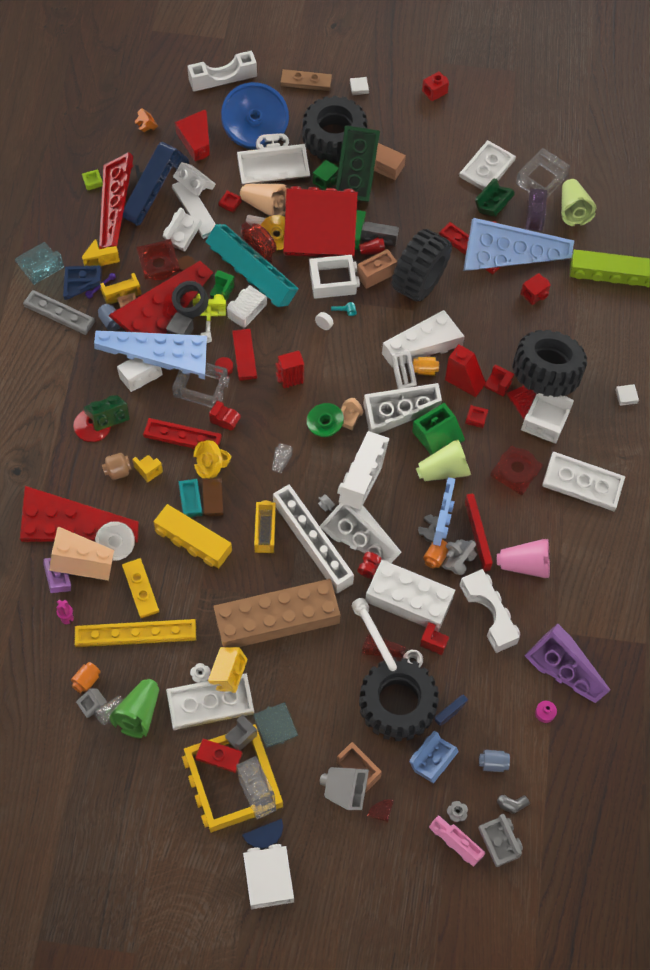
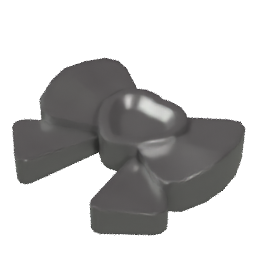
M432 514L424 517V520L431 524L429 529L418 527L419 535H424V538L431 543L434 540L439 518L437 516L433 517Z

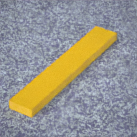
M196 619L75 626V647L196 640Z

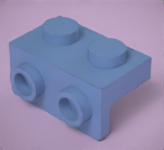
M433 731L425 739L419 750L412 755L409 762L415 773L434 783L459 751L457 747L441 739L438 732Z

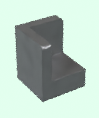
M177 312L167 326L168 332L181 335H190L194 329L193 319Z
M241 715L236 720L237 725L225 735L228 742L239 751L257 736V729L244 715Z

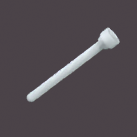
M364 598L356 599L352 603L353 611L356 615L362 617L389 670L395 671L397 665L368 613L369 605Z

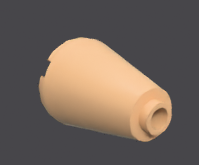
M245 184L240 190V196L244 202L268 216H283L285 214L283 210L286 206V190L289 188H286L284 184Z

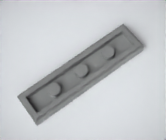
M34 290L31 291L23 302L24 307L84 335L88 333L95 323V318Z

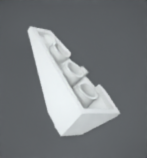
M340 503L320 525V528L333 540L339 543L343 542L354 550L364 553H375L386 562L392 563L401 553L399 548L364 506L359 510Z

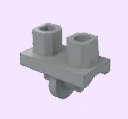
M463 539L457 540L455 543L448 542L446 547L449 552L446 554L447 558L441 566L446 570H452L455 574L463 575L467 570L463 562L465 560L472 561L477 556L474 550L476 543L473 540L468 542Z

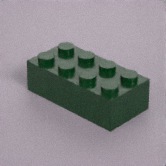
M345 125L336 191L353 189L354 192H358L357 201H370L380 137L379 130Z

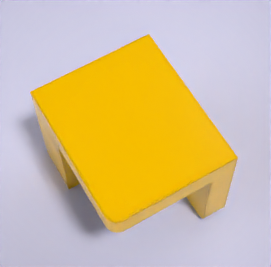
M147 455L140 461L136 457L132 459L134 468L147 482L163 472L161 462L157 458L153 460L150 455Z

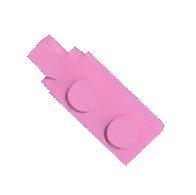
M440 816L436 817L429 826L435 835L441 837L450 848H453L462 856L464 861L470 863L473 867L485 855V851L454 824L452 826L449 825Z

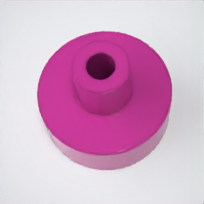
M542 701L535 710L536 717L541 722L549 723L555 718L557 708L550 701Z

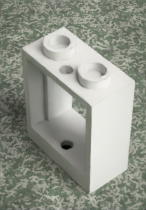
M352 255L309 259L314 299L356 294L357 287H360L359 276H355L357 264L356 261L353 262ZM348 267L350 281L328 284L320 283L318 270Z

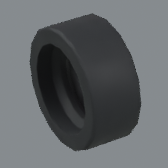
M186 281L179 284L172 294V302L175 309L186 317H197L208 306L209 299L205 289L195 281ZM189 291H197L200 294L199 302L191 308L182 307L180 304L182 296Z

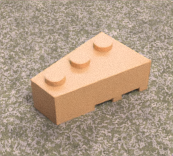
M58 527L49 571L109 581L114 550Z

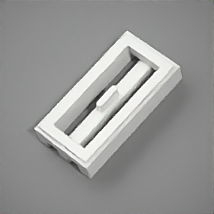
M405 349L404 351L391 353L398 389L416 386L417 382L410 350ZM403 355L406 356L411 383L408 382ZM397 357H399V362H400V367H401L402 376H403V380H404V385H402V380H401V376H400V371H399V366H398V362H397Z

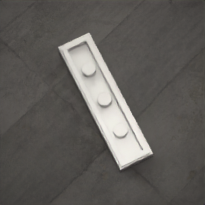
M180 182L173 184L172 189L187 214L201 220L202 224L198 229L203 239L208 237L215 226V222L199 196L192 193Z

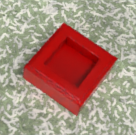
M227 190L218 204L220 207L234 213L242 199L241 196Z
M470 405L465 424L483 428L488 409Z

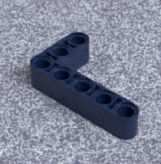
M160 142L126 203L122 218L137 226L140 225L171 168L177 170L181 162L189 164V159L178 149L165 142Z

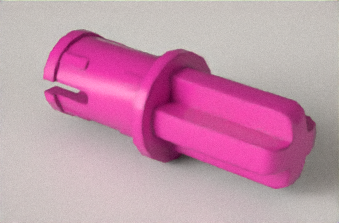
M58 600V606L56 607L57 615L62 623L70 624L69 620L72 622L74 620L73 609L66 600Z

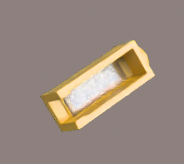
M267 500L256 502L255 553H274L275 502Z

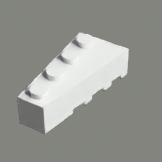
M443 310L383 342L382 355L393 367L391 353L409 349L413 362V358H418V356L430 357L432 354L439 352L441 354L446 353L448 350L456 348L458 344L463 346L465 336ZM403 355L404 364H406V356ZM397 357L398 366L400 365L399 357Z
M438 383L365 394L363 404L369 432L379 434L423 416L441 405L442 398Z
M367 432L354 462L351 463L349 473L345 474L343 483L338 488L337 494H340L339 503L361 510L382 469L389 438Z

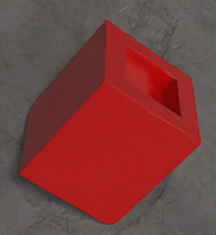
M495 364L490 377L485 383V388L504 397L512 384L514 373Z
M428 622L420 647L442 655L449 636L435 631L436 625Z

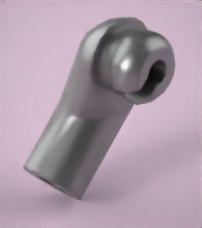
M501 795L497 799L499 807L510 813H516L530 805L525 795L517 800H513L506 795Z

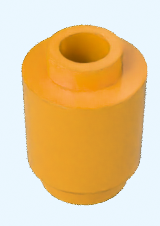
M418 356V358H413L414 373H417V375L435 376V372H439V361H436V357Z

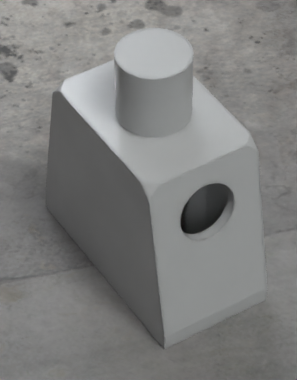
M330 767L328 774L324 773L320 777V784L326 787L325 798L347 810H362L369 770Z

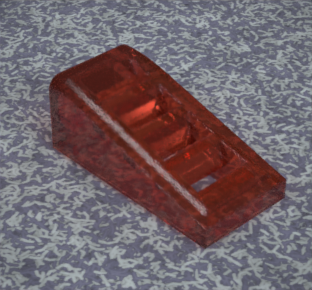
M367 634L362 654L382 656L372 636ZM383 639L392 657L404 656L405 646Z

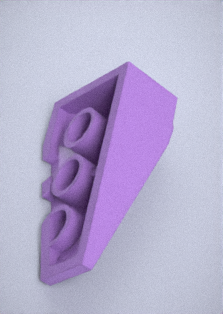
M559 624L548 631L525 654V657L540 672L547 673L556 678V681L559 683L563 682L572 687L575 692L594 703L610 691V688L572 637Z

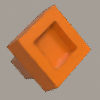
M141 108L137 112L139 116L135 123L140 126L139 129L146 132L149 129L154 131L158 127L152 115Z

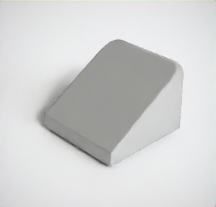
M89 689L76 701L86 718L91 717L108 704L98 689Z

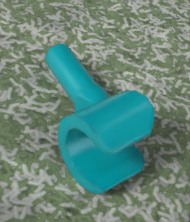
M353 302L347 303L346 306H331V311H347L348 316H355L357 314Z

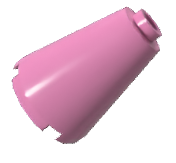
M541 539L501 549L500 554H497V565H501L503 570L549 578V540Z

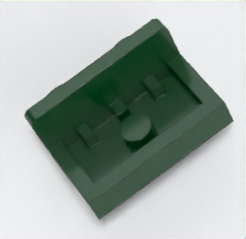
M493 178L475 198L479 213L496 217L515 193L513 189L499 186L498 180Z
M112 395L107 397V399L94 401L90 405L84 406V412L93 420V426L96 431L130 419L127 403L118 395Z

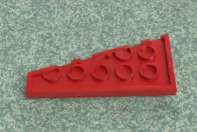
M198 261L114 311L109 317L127 332L166 334L170 321L176 312L179 313L172 302V294L175 288L186 281H195L203 287L213 274V271L204 263ZM189 291L185 293L180 299L181 306L186 308L198 292Z
M25 486L20 532L21 542H54L58 527L95 542L99 529L109 522L126 524L132 530L135 542H138L139 521Z

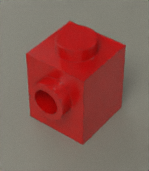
M438 71L423 80L422 92L431 101H434L448 93L449 80Z
M538 273L523 283L520 294L531 305H534L539 300H544L548 297L551 284L547 278Z

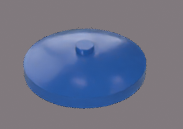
M251 82L237 86L226 96L221 110V122L226 134L232 141L244 148L258 150L256 141L261 135L285 134L289 122V111L284 98L274 88L266 84ZM263 139L260 144H262L263 147H266V145L271 144V142H265V140Z

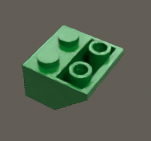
M445 403L424 414L413 423V434L430 455L454 440H459L460 443L465 441L456 416Z

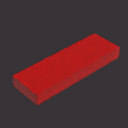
M233 330L239 381L257 379L251 330Z

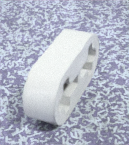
M285 134L261 135L256 141L257 149L283 147L289 144V139ZM279 138H281L282 141H285V143L282 146H280V143L274 142H277ZM263 139L265 140V142H271V144H267L266 147H263V145L260 143Z

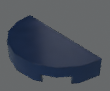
M464 695L458 697L435 716V722L439 726L445 724L459 712L468 699Z
M282 819L242 834V837L248 845L254 848L268 849L270 845L277 844L282 836Z

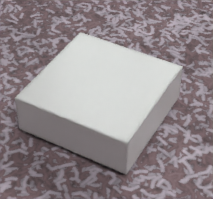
M367 77L350 78L352 95L369 94Z
M635 384L616 387L615 390L620 406L638 403L639 398Z

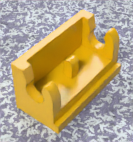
M135 273L131 274V279L105 287L104 283L100 284L106 304L118 302L117 298L135 293V296L141 295L140 284Z
M220 647L208 679L210 684H219L216 687L217 691L236 693L248 660L240 647Z

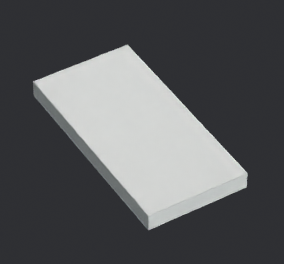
M553 451L542 486L615 511L625 476Z
M247 673L242 674L236 693L217 691L216 687L219 684L213 685L208 681L166 689L173 730L237 718L241 715L254 714Z

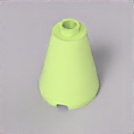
M569 179L565 181L562 185L561 215L563 221L570 226H575L574 224H580L581 226L590 222L596 214L595 202L577 180Z
M454 440L418 463L419 467L416 470L419 479L423 478L424 481L448 479V477L457 478L471 475L459 440Z

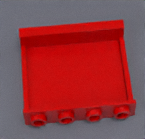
M292 186L291 189H287L284 255L306 257L352 255L354 259L358 192H354L353 189L336 191L337 189L335 188L319 190L317 187H309L307 190L301 189L298 186Z

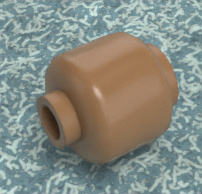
M123 453L107 456L105 464L102 465L105 476L109 475L112 480L126 477L129 475V471L132 470L128 455L124 456Z

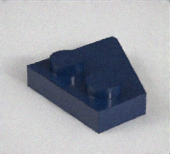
M101 265L65 267L64 300L99 286L102 274Z

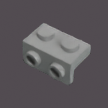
M504 814L478 827L496 867L520 858L523 846L519 838H515L512 832L514 827L509 818L506 819Z

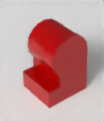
M216 401L209 412L210 423L227 430H234L241 418L237 411L225 407L224 403Z

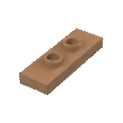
M283 69L281 86L330 91L332 74Z

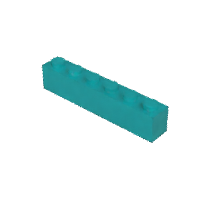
M215 224L206 240V243L210 245V249L219 253L222 259L231 264L237 273L247 278V282L255 285L259 292L270 298L273 305L277 307L288 306L299 288L226 224Z

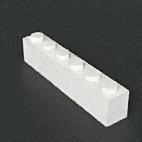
M290 484L273 493V502L276 503L277 510L325 578L331 579L336 594L352 585L354 574Z

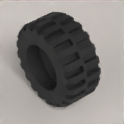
M326 96L322 100H316L314 104L307 108L303 115L302 138L305 147L310 150L311 154L317 155V158L321 160L327 159L329 162H332V160L340 162L344 132L334 134L326 132L321 128L337 124L344 127L347 125L367 129L365 112L362 111L363 109L360 105H356L355 101H349L347 97L343 96L342 98L338 96L329 98Z
M422 229L417 235H414L407 244L406 249L402 252L392 276L394 290L413 301L424 300L432 292L435 285H437L447 267L452 252L450 241L429 229Z
M536 330L535 332L528 333L520 340L512 368L515 377H517L520 384H524L526 389H531L533 393H540L547 397L549 395L559 397L560 395H568L579 387L587 366V356L583 347L579 346L578 342L575 339L572 340L570 336L563 335L558 331Z
M393 658L397 665L395 671L389 670L385 661L379 662L378 667L373 666L369 670V675L364 677L360 689L359 706L361 716L365 718V724L368 728L372 726L373 732L376 735L384 734L383 738L387 740L390 737H395V741H402L404 737L410 740L414 738L415 734L421 735L424 733V729L429 728L438 707L439 691L438 687L435 686L436 681L434 677L428 676L429 671L425 667L420 669L418 662L413 661V664L408 663L406 658H402L401 661ZM394 684L407 686L416 694L418 705L411 713L405 715L392 714L385 710L379 701L381 691L385 687Z

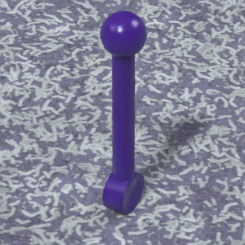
M110 273L109 277L102 283L105 285L110 280H114L116 275ZM99 285L95 287L93 290L87 291L85 293L86 297L89 299L92 298L93 294L97 290H99L101 286Z

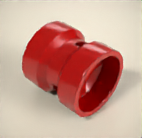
M365 552L363 563L359 564L357 569L358 573L366 578L373 579L383 559L375 553Z

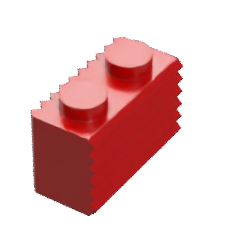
M300 351L278 356V363H275L278 383H281L283 388L293 387V385L296 386L297 384L300 385V383L303 384L304 361Z

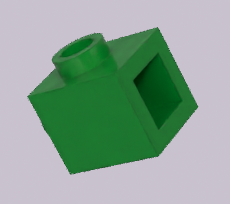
M325 160L313 172V184L322 190L331 188L333 185L335 186L339 168Z

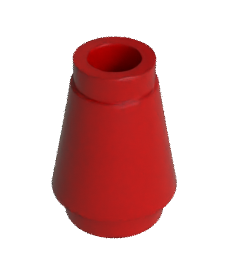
M377 237L359 244L361 255L379 254L385 251L383 238L379 239Z

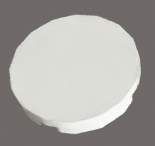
M109 522L99 529L95 542L114 550L113 560H121L132 552L135 545V536L126 524Z

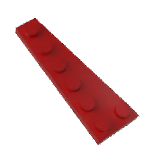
M129 152L103 165L99 250L106 247H114L118 244L130 173L133 168V155Z

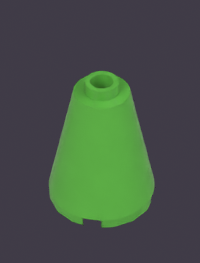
M152 679L142 680L112 711L109 716L112 725L115 728L119 725L123 728L121 730L122 733L134 738H142L143 735L147 736L159 694L158 684Z

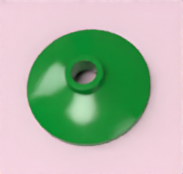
M322 403L315 406L307 416L309 430L319 437H329L336 434L344 423L342 410L331 403Z

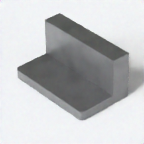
M365 222L362 227L361 240L370 241L379 237V239H384V244L396 246L399 227Z

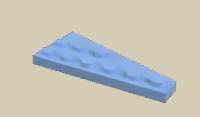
M473 218L463 271L570 259L572 257L574 240Z
M96 331L94 349L112 354H125L127 358L133 360L136 357L143 359L144 363L169 370L175 368L182 370V373L187 375L193 373L205 380L207 336Z

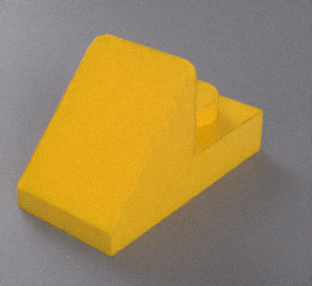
M96 239L82 256L84 266H104L120 262L117 246L99 250Z

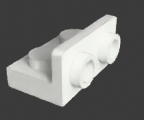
M181 162L173 175L177 181L197 196L206 188L213 190L216 185L193 165Z
M179 208L163 233L167 245L185 252L202 222L200 219L186 214L184 209Z

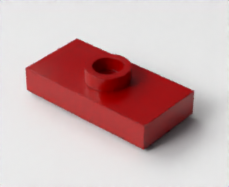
M203 738L195 758L198 761L236 773L243 752Z

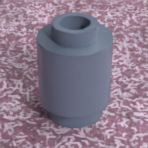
M104 304L98 309V317L108 331L120 329L121 326L109 317L111 313L116 311L115 308L110 306V304Z
M484 750L483 754H479V766L483 767V771L504 772V770H509L510 754L504 751Z

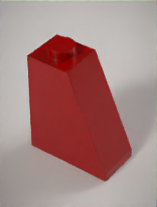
M206 110L175 122L176 134L195 162L210 155Z
M458 344L449 356L445 380L476 398L486 382L475 353Z

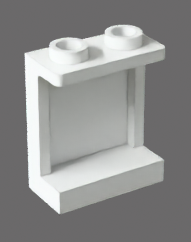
M540 393L536 394L521 430L556 444L574 400L562 395L559 397L549 395L547 397Z
M281 844L270 845L269 849L250 848L246 853H243L251 909L294 903L286 846L282 847Z

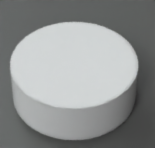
M320 312L315 317L317 325L323 330H329L334 324L331 316L325 312Z

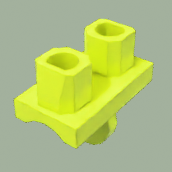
M197 294L196 299L193 298V307L199 302L200 294ZM216 294L214 299H209L206 310L200 316H207V321H211V316H226V300H224V296Z

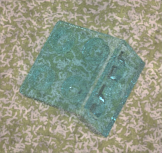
M45 242L15 258V262L33 285L64 268L61 254L58 251L53 252Z

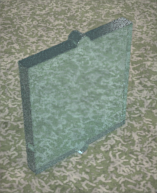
M285 702L274 707L268 706L266 710L253 714L266 748L278 743L283 744L284 741L298 736Z

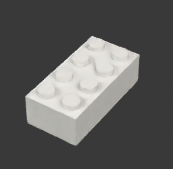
M381 560L366 592L365 600L373 606L421 626L427 627L428 622L436 625L435 631L439 632L453 600L455 589Z

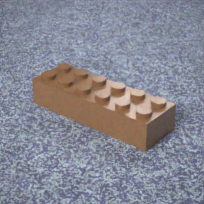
M331 579L214 605V614L222 647H242L340 624L341 617Z

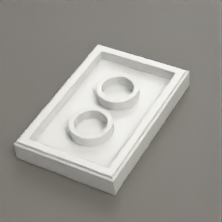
M487 140L463 168L459 177L483 190L493 178L499 180L515 161L516 156Z

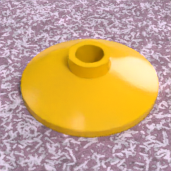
M271 215L261 223L259 236L267 248L272 250H282L284 248L285 217L282 215ZM275 231L280 232L278 237L273 235Z

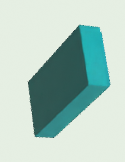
M198 479L178 481L183 514L188 517L203 516Z

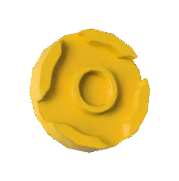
M206 440L199 442L195 447L194 457H197V464H194L201 478L211 479L217 477L221 468L227 467L231 460V455L227 451L219 449L214 441Z

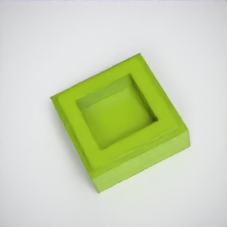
M98 169L82 174L87 190L102 187L103 182Z

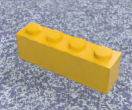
M168 504L154 520L155 531L161 537L166 536L176 546L186 548L192 556H199L210 567L215 566L219 569L232 552L231 542Z

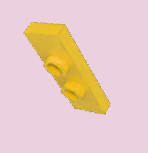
M141 558L122 564L140 619L159 613Z

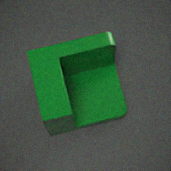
M217 270L215 285L210 292V297L214 298L216 294H220L227 301L235 287L234 276Z

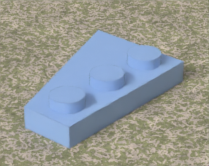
M448 477L433 540L434 545L440 546L442 538L446 539L448 527H445V525L449 526L452 514H448V512H452L455 502L451 501L456 480L454 478Z

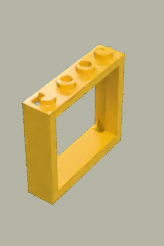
M258 730L257 736L251 743L271 800L217 819H213L193 758L194 755H197L201 743L184 748L185 756H182L185 769L190 768L192 775H189L188 778L191 787H196L198 795H195L198 808H203L204 815H201L204 827L209 826L211 833L283 807V801ZM225 735L210 739V741L221 745L229 744Z

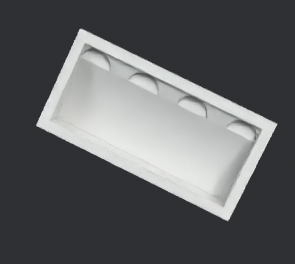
M305 144L237 152L242 185L310 177Z

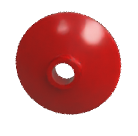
M84 411L79 413L74 420L76 435L86 442L100 441L111 430V427L96 431L93 423H89L93 420Z

